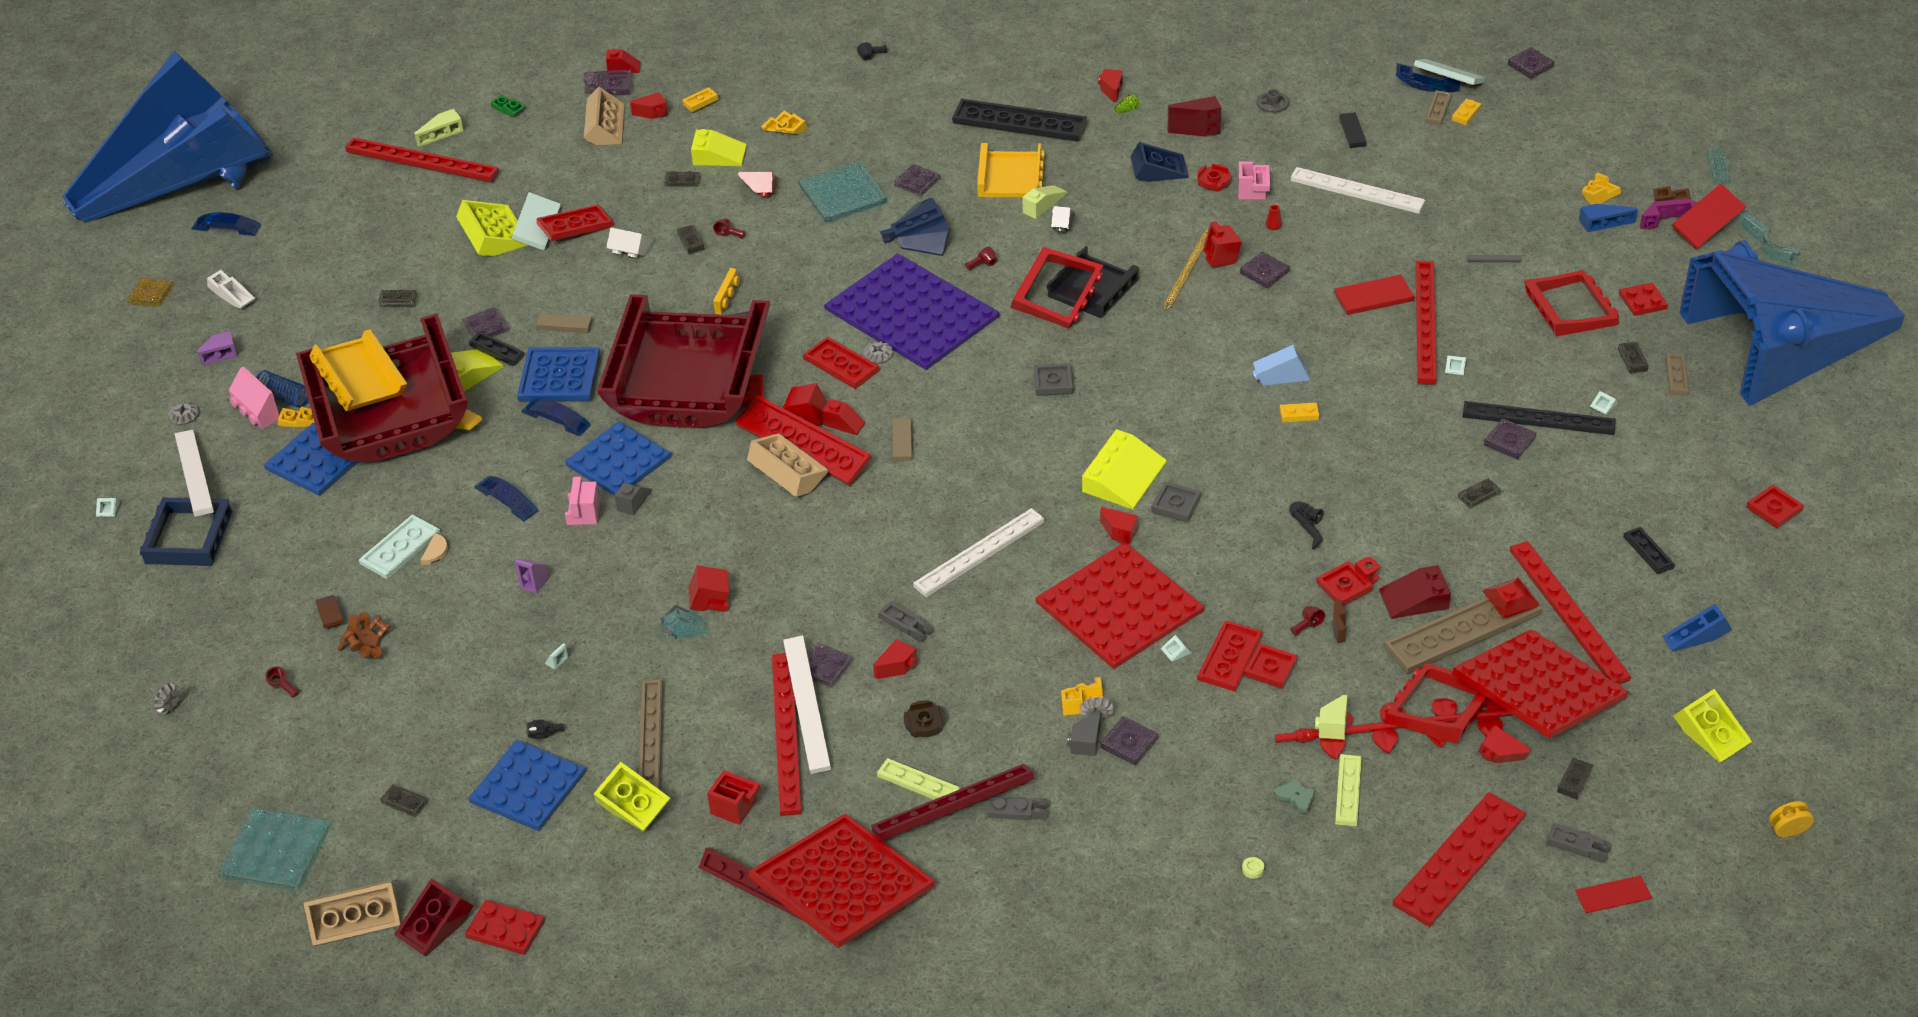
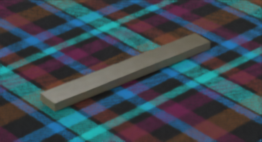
M662 679L642 681L638 775L659 790Z

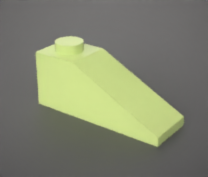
M454 109L438 114L415 132L417 146L420 147L464 131L461 118Z
M1054 185L1034 188L1022 197L1023 213L1037 219L1064 197L1067 191Z

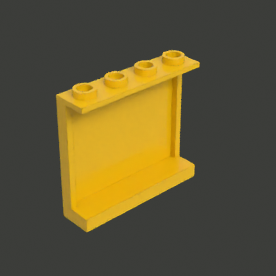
M981 143L977 182L978 197H1023L1032 189L1042 187L1043 171L1040 170H1043L1044 150H1041V143H1038V152L988 151V143Z
M371 329L364 331L360 339L324 349H319L317 344H315L311 351V361L317 366L321 376L327 381L330 390L334 392L339 403L346 411L403 395L407 386L406 381Z

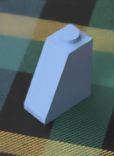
M1294 345L1253 362L1255 370H1253L1254 377L1257 381L1260 380L1263 386L1310 380L1307 368Z

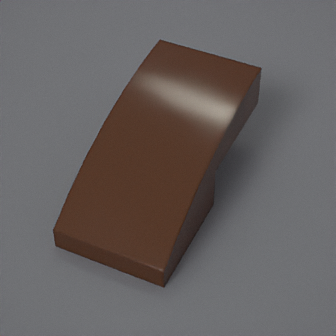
M1671 186L1653 189L1655 202L1691 199L1689 188L1671 191Z
M335 595L315 600L324 629L343 623Z
M1336 599L1332 626L1337 643L1345 642L1346 611L1340 599Z

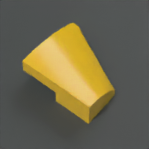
M785 110L776 119L771 117L761 126L765 131L800 134L808 129L805 120L794 113L791 115Z
M1596 173L1595 180L1588 182V185L1582 189V194L1590 204H1601L1621 194V188L1609 183L1608 176Z
M1101 677L1095 678V683L1088 686L1081 683L1076 687L1061 691L1063 716L1081 714L1080 706L1085 700L1093 697H1103Z

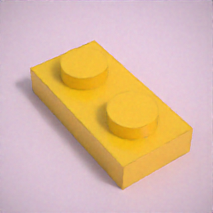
M708 87L683 99L682 103L689 111L694 112L717 101L718 94Z
M1466 99L1452 115L1451 120L1467 125L1481 109V103Z
M1317 403L1286 404L1279 407L1282 422L1319 420Z

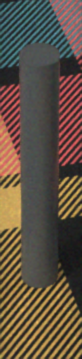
M1467 255V262H1521V255Z

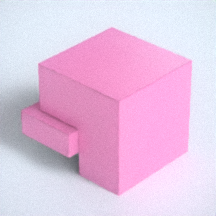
M1239 162L1238 199H1266V191H1270L1269 165H1253V162Z
M573 477L571 493H568L569 509L568 512H565L567 525L597 524L600 508L597 483L582 482L581 477Z

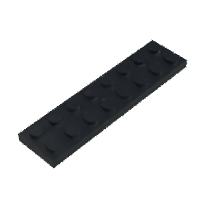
M961 98L952 117V122L1079 141L1087 124V116Z

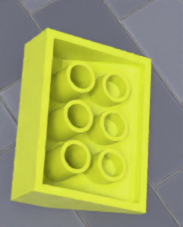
M462 200L456 217L479 255L496 256L527 246V244L511 239L518 220L509 205Z
M1116 429L1082 475V492L1134 510L1167 463V460L1134 435Z

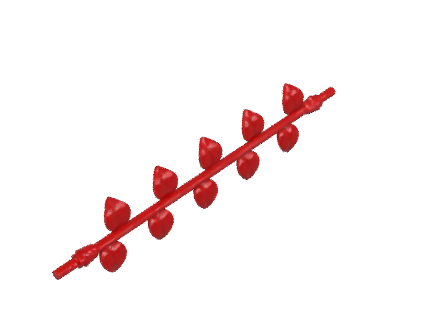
M1438 698L1432 703V711L1435 716L1423 718L1453 723L1457 721L1462 713L1456 714L1457 704L1455 701L1448 698ZM1491 699L1485 705L1487 710L1481 711L1475 719L1478 720V729L1486 737L1495 725L1503 729V722L1498 717L1513 716L1512 713ZM1386 704L1380 709V717L1383 722L1351 726L1353 717L1347 712L1345 735L1373 732L1372 739L1374 743L1385 753L1389 754L1398 741V734L1393 729L1403 727L1384 722L1386 717L1385 710L1388 706ZM1403 707L1401 708V710H1400L1399 712L1405 713V710L1403 709ZM1300 728V730H1295L1292 733L1275 734V742L1296 741L1305 743L1319 738V729ZM1426 735L1438 747H1443L1446 743L1445 740ZM1320 738L1319 742L1322 750L1332 759L1337 760L1345 748V740Z

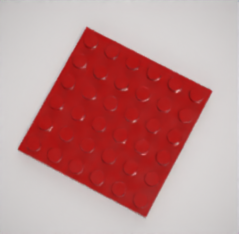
M1126 542L1036 597L1038 605L1113 669L1204 612V606Z
M1532 629L1455 666L1452 672L1453 675L1549 739L1626 699L1629 692L1621 687L1620 684L1613 682L1601 672L1591 668L1587 663L1577 659L1570 652L1563 650L1554 642L1549 641Z
M847 814L841 815L749 870L748 876L837 948H840L931 890L935 885V880L883 841H880Z

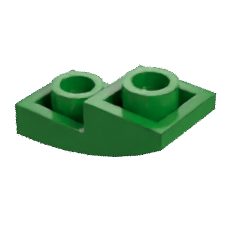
M503 94L490 103L492 108L509 116H515L525 109V105L515 98L510 100Z

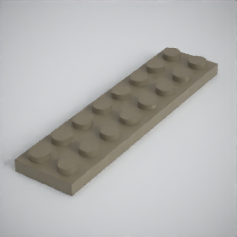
M1485 597L1385 641L1384 648L1408 674L1417 668L1423 667L1426 663L1435 662L1536 617L1542 613V608L1539 606L1503 619L1489 599Z

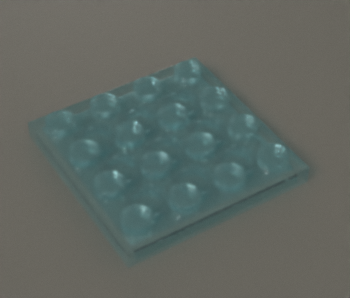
M860 161L799 180L800 188L825 223L887 203L886 195Z
M252 807L217 875L220 879L299 892L332 826L331 820Z

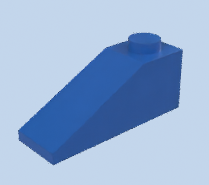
M1606 204L1583 206L1580 209L1579 221L1587 232L1636 223L1638 209L1636 207Z
M1714 604L1662 637L1672 652L1714 641L1731 631L1732 628L1717 605Z

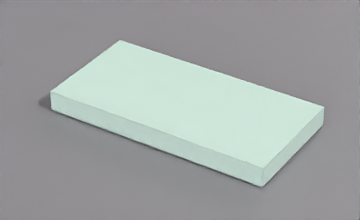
M1428 59L1415 60L1414 63L1415 67L1468 84H1482L1485 81V77Z
M529 192L511 239L544 250L548 237L536 223L537 218L557 214L561 204Z
M412 514L359 559V564L388 579L426 547L435 533L440 535V529Z

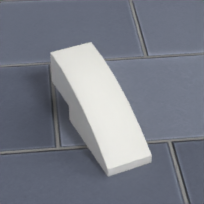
M222 270L207 278V287L237 308L242 309L255 300L234 277L229 278Z

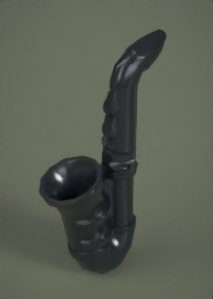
M1294 502L1290 505L1289 512L1314 538L1312 542V549L1314 550L1321 544L1323 538L1319 530L1313 526V522L1318 524L1323 518L1324 511L1323 509H1315L1305 502Z

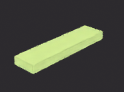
M1340 754L1335 824L1357 826L1361 756Z
M889 758L886 759L877 772V777L931 799H937L961 789L956 785Z

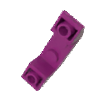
M1691 199L1654 202L1642 214L1640 229L1658 228L1659 218L1681 217L1698 202Z

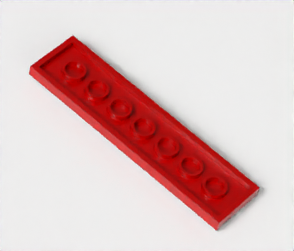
M759 395L755 396L735 421L738 427L759 438L779 433L827 468L828 475L848 486L854 482L872 459L871 455Z
M1488 792L1395 897L1392 905L1430 928L1523 821L1526 813Z

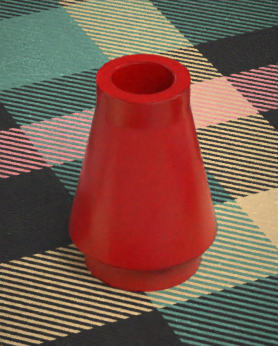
M1275 204L1269 207L1265 225L1270 230H1278L1282 226L1280 207Z

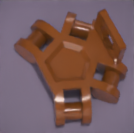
M361 612L358 616L356 614L351 615L349 625L341 637L337 650L341 651L344 644L349 642L350 650H360L362 658L372 656L373 659H379L382 654V649L378 646L380 639L391 625L384 623L379 615L371 623L367 612ZM375 626L380 629L377 635L371 631Z

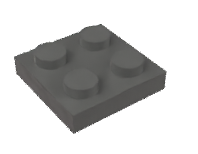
M1070 363L1034 365L1036 395L1073 393Z
M1164 482L1151 506V512L1188 522L1201 497V491Z

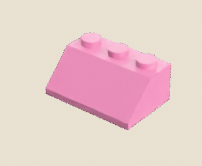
M244 366L240 368L229 389L231 396L229 400L234 408H239L243 416L249 417L253 425L263 429L276 422L279 418L273 393Z

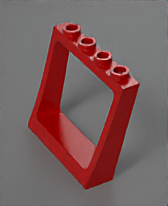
M1043 247L1015 294L1010 308L1069 329L1072 322L1076 323L1078 321L1080 308L1084 310L1088 302L1086 297L1088 295L1092 296L1095 290L1094 283H1099L1103 274L1100 272L1103 265ZM1047 262L1066 265L1093 273L1069 316H1063L1025 299Z
M1584 270L1524 280L1526 294L1556 337L1619 325L1617 309L1610 307L1609 298L1603 297L1601 287L1595 286L1593 276H1588ZM1582 282L1606 316L1578 320H1561L1542 292Z
M1426 663L1422 669L1417 668L1412 676L1413 680L1408 679L1403 687L1404 692L1398 691L1394 699L1395 703L1390 702L1385 710L1386 717L1384 722L1457 744L1490 699L1453 675V671ZM1425 678H1431L1475 695L1454 723L1435 721L1399 711Z

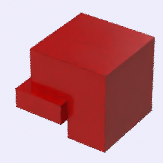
M1210 222L1203 251L1207 255L1205 259L1211 267L1231 265L1237 261L1242 241L1230 225L1220 226L1217 222Z
M814 383L791 387L783 408L814 425H820L823 421L822 410L828 402L818 384Z
M697 565L688 586L690 609L706 611L707 608L726 612L729 607L727 570Z
M723 770L707 793L710 814L740 825L757 801L756 796L761 790L760 784Z

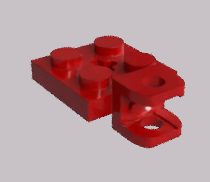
M1372 557L1359 560L1355 563V567L1348 561L1317 577L1316 583L1334 602L1336 599H1340L1344 606L1373 590V584L1379 580V575L1376 574L1379 570V564ZM1371 564L1372 567L1368 568L1365 565Z

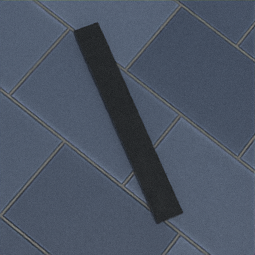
M1464 401L1462 418L1606 435L1615 434L1616 424L1615 418Z

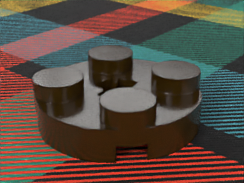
M922 700L914 702L910 705V709L904 712L905 728L913 737H929L939 734L943 730L945 712L940 705H933L932 701Z

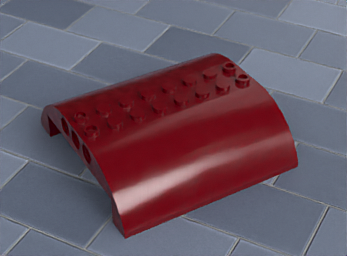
M630 294L597 389L599 396L617 413L628 419L648 425L701 428L714 426L730 419L743 402L770 308V301L752 300L748 316L650 311L647 295Z
M438 313L420 318L425 335L383 346V349L407 383L403 395L350 411H346L339 403L334 392L330 390L327 381L321 376L319 369L311 361L310 354L312 349L296 353L322 447L333 455L345 460L355 462L379 461L428 447L445 438L458 426L466 412L468 401Z

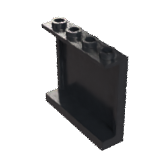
M1085 246L1076 254V257L1102 264L1103 268L1100 273L1103 275L1099 283H1094L1095 290L1092 296L1088 295L1086 297L1088 302L1084 310L1081 308L1080 310L1102 319L1139 280V267L1132 265L1128 270H1124L1089 256L1088 246ZM1065 266L1048 282V297L1074 307L1093 273Z

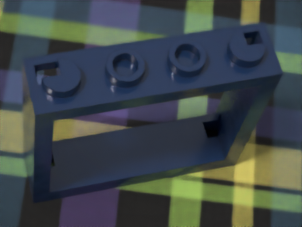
M162 497L160 504L156 508L155 517L151 520L150 529L146 532L144 544L140 547V555H142L144 563L212 566L233 512L229 499H211L214 512L210 514H215L202 549L155 548L169 513H193L190 498Z

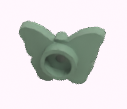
M1294 780L1288 782L1287 785L1275 788L1274 795L1279 800L1289 801L1291 805L1296 806L1298 811L1306 813L1313 800L1314 790L1312 788L1305 789L1304 786H1301L1300 781Z

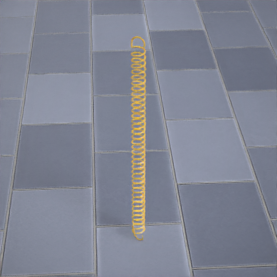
M1205 232L1201 236L1199 242L1204 243L1207 235H1204L1206 234ZM1195 247L1186 266L1180 274L1175 286L1170 292L1165 302V307L1167 302H1170L1171 298H1173L1174 301L1176 300L1180 292L1179 290H1181L1179 288L1177 291L1178 293L1175 294L1177 290L1176 286L1178 284L1179 279L1182 278L1181 276H1183L1182 274H1184L1183 272H1185L1184 270H1186L1192 256L1193 258H1195L1194 256H1196L1195 254H1197V256L1199 257L1204 247H1202V249L1201 247ZM1187 268V270H1189V271H1188V273H1187L1188 275L1185 276L1186 279L1188 278V276H1189V274H1190V272H1191L1190 270H1192L1191 268H1190V269Z

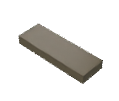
M1435 91L1425 117V123L1441 126L1452 93Z
M540 313L536 327L537 330L588 333L592 324V317Z
M1666 354L1669 395L1688 396L1689 386L1685 355Z
M911 418L892 419L893 462L912 461Z

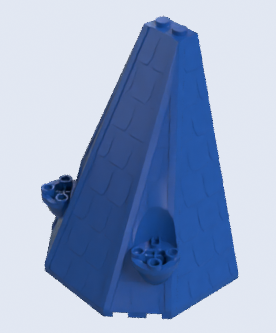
M174 51L62 197L66 202L64 205L71 211L70 213L77 220L80 218L87 223L218 176H222L226 181H230L229 183L237 190L242 185L241 182L245 177L247 166L267 160L274 153L251 125L240 116L236 109L204 77Z
M1747 240L1736 242L1726 252L1720 250L1690 258L1679 312L1687 324L1735 313H1747L1748 319H1753L1755 331H1751L1752 342L1740 390V395L1748 406L1758 403L1772 394L1899 330L1905 316L1884 291L1758 260L1757 253L1752 251Z

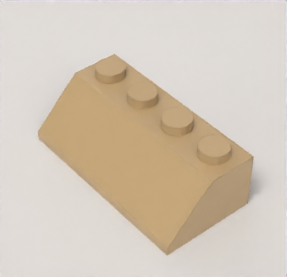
M600 87L587 98L584 138L595 145L621 144L624 103Z
M779 433L751 441L747 460L788 490L793 496L798 497L810 493L828 473L827 468Z
M393 879L304 901L313 946L401 925Z

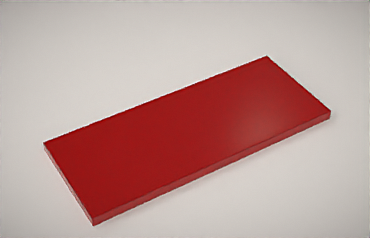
M1641 875L1575 890L1586 913L1652 899Z

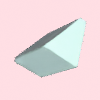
M1447 356L1445 373L1464 376L1466 358Z
M1600 391L1590 407L1607 415L1618 403L1615 398Z
M97 498L96 517H115L120 501L116 498Z
M1176 635L1161 647V650L1172 662L1192 653Z
M563 643L548 657L545 664L553 669H557L568 659L566 644Z

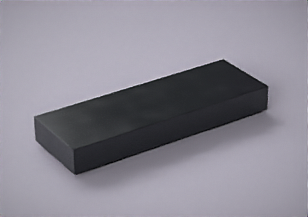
M1356 112L1339 114V120L1349 148L1366 147V139Z
M481 331L469 341V346L511 366H515L524 357L523 351Z
M1641 527L1624 533L1623 538L1657 575L1674 569L1675 564Z

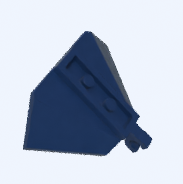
M928 198L915 204L900 219L892 223L891 228L882 230L880 233L884 243L891 242L893 237L896 236L901 249L943 256L950 228L934 198Z

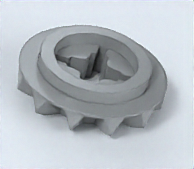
M874 341L873 344L868 343L867 347L864 348L865 358L874 363L887 361L893 354L892 347L882 341L879 343Z
M184 401L182 404L177 403L168 412L169 419L176 424L191 422L197 417L198 408L192 402L186 403Z
M167 683L160 688L154 700V708L157 712L166 714L167 712H172L173 707H177V702L181 700L179 698L181 695L180 686L175 683Z
M1103 697L1089 698L1080 706L1081 715L1087 717L1096 711H1100V720L1103 717L1109 718V714L1113 713V703Z

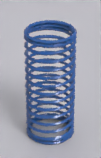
M267 370L261 371L256 376L259 380L260 376L265 373L260 380L262 382L264 376L268 374L263 385L269 376L266 387L269 390L272 387L271 392L275 399L298 408L305 407L308 404L309 400L308 396H306L304 402L298 405L305 396V385ZM304 388L303 397H302V399L297 403V401H298L299 398L301 397L302 389Z

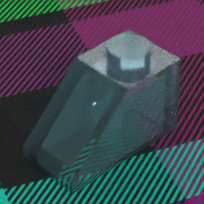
M674 605L661 618L662 631L668 637L680 640L709 634L705 618L678 605Z

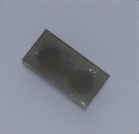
M693 171L666 172L665 187H698L700 173Z
M693 225L677 229V234L688 254L704 250V244Z
M381 290L378 300L379 306H414L417 292L416 290Z
M1637 342L1619 344L1618 351L1629 373L1648 371L1649 365Z
M1487 478L1459 492L1458 498L1471 509L1499 495L1501 489Z
M1572 758L1558 786L1557 792L1578 800L1592 772L1593 765Z
M394 784L380 798L382 804L413 817H417L428 804L426 797Z

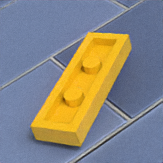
M735 268L729 269L713 300L715 314L722 315L724 309L728 308L729 299L733 297L735 287L739 286L740 277L737 275V269Z

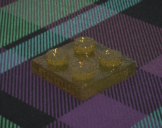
M141 277L127 297L128 304L160 307L173 288L174 283L172 280Z

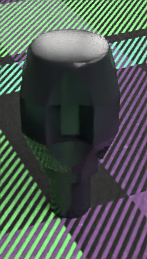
M543 719L533 720L526 724L527 737L544 739L554 734V732H564V724H553V722L550 723Z

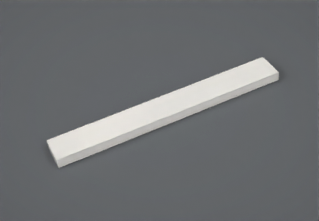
M1296 167L1290 179L1293 182L1420 214L1425 205V200L1299 167Z
M194 431L174 433L194 517L213 513Z
M1032 508L915 581L913 583L914 588L925 597H928L1044 523V517Z
M803 636L785 639L783 641L810 774L831 770Z

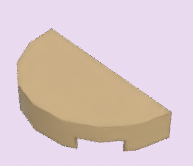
M434 534L420 560L422 565H430L431 562L438 559L442 560L446 556L448 546L443 536Z

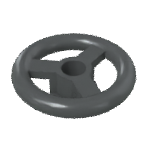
M1271 89L1258 96L1257 105L1260 109L1267 112H1280L1288 107L1289 98L1278 90ZM1280 99L1284 100V104L1282 106L1278 105V101ZM1262 103L1272 105L1274 108H1272V107H1267V106L1263 105Z

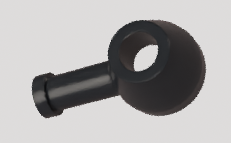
M864 42L857 47V52L866 61L872 58L873 53H887V46L872 47L870 43Z

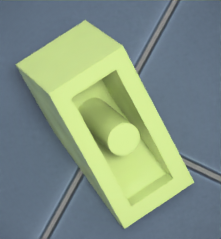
M1342 695L1320 709V717H1316L1315 729H1319V738L1345 740L1347 695Z

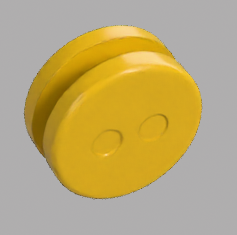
M1795 801L1774 810L1769 817V822L1774 827L1775 834L1780 838L1799 835L1808 830L1814 823V817L1809 812L1810 809L1805 802Z

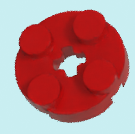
M1212 164V167L1205 165L1197 172L1198 185L1216 192L1222 191L1223 188L1230 184L1231 173H1229L1227 167L1220 164Z

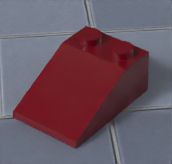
M1216 96L1168 105V133L1204 137L1221 134L1222 107Z
M1439 565L1419 568L1379 588L1391 619L1449 609L1451 592Z
M431 878L394 935L422 955L427 956L462 925L474 905L445 885Z

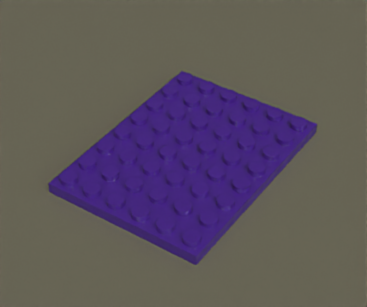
M898 253L824 304V308L828 312L878 342L888 343L893 351L925 370H928L1000 317L999 311Z

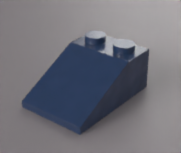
M1139 142L1130 156L1135 178L1141 181L1154 182L1189 177L1183 154Z

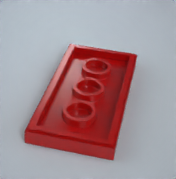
M1721 183L1672 224V227L1697 250L1744 211L1746 206Z
M599 205L539 217L536 221L551 241L613 227V221Z
M1401 274L1334 289V294L1347 315L1414 301V295Z
M828 336L803 354L804 360L854 389H857L880 371V366Z
M1225 620L1197 675V680L1236 692L1244 675V670L1263 636V631Z

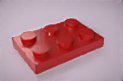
M485 900L465 932V936L471 940L526 955L545 919L544 916Z

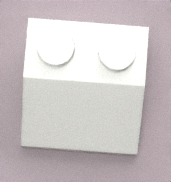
M610 228L606 248L612 249L614 254L622 255V252L628 253L627 256L638 258V255H645L655 238L640 233Z

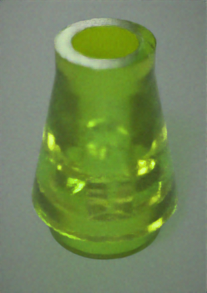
M1128 94L1114 106V109L1118 114L1136 109L1139 106V100L1135 94Z

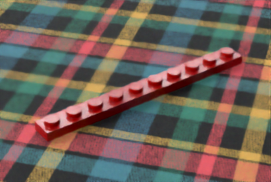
M354 137L345 146L346 152L488 182H492L499 173L498 167Z
M1416 261L1417 384H1436L1434 261Z
M1525 541L1510 546L1512 555L1601 673L1618 684L1629 682L1631 680L1629 672L1532 545Z
M786 653L772 654L780 816L800 815L801 797L795 695Z

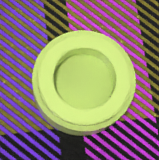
M1249 857L1242 864V872L1248 878H1259L1264 873V863L1259 858Z

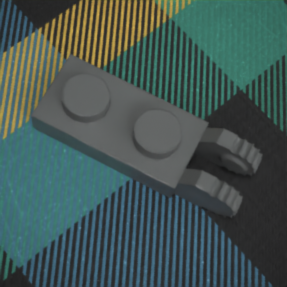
M892 601L878 613V618L907 635H911L918 642H922L925 638L922 632L927 635L933 632L931 626L921 620L920 617Z
M991 796L988 818L1044 820L1048 817V811L1045 809L1049 807V801L1044 798L1032 800L1029 798Z
M1556 823L1552 825L1546 841L1548 845L1588 858L1590 857L1592 860L1601 863L1607 861L1608 855L1606 853L1610 852L1612 848L1609 842L1598 839L1596 836Z

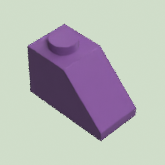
M230 331L212 335L197 350L202 365L237 357Z
M516 559L514 562L520 588L538 593L549 579L547 565L530 559Z

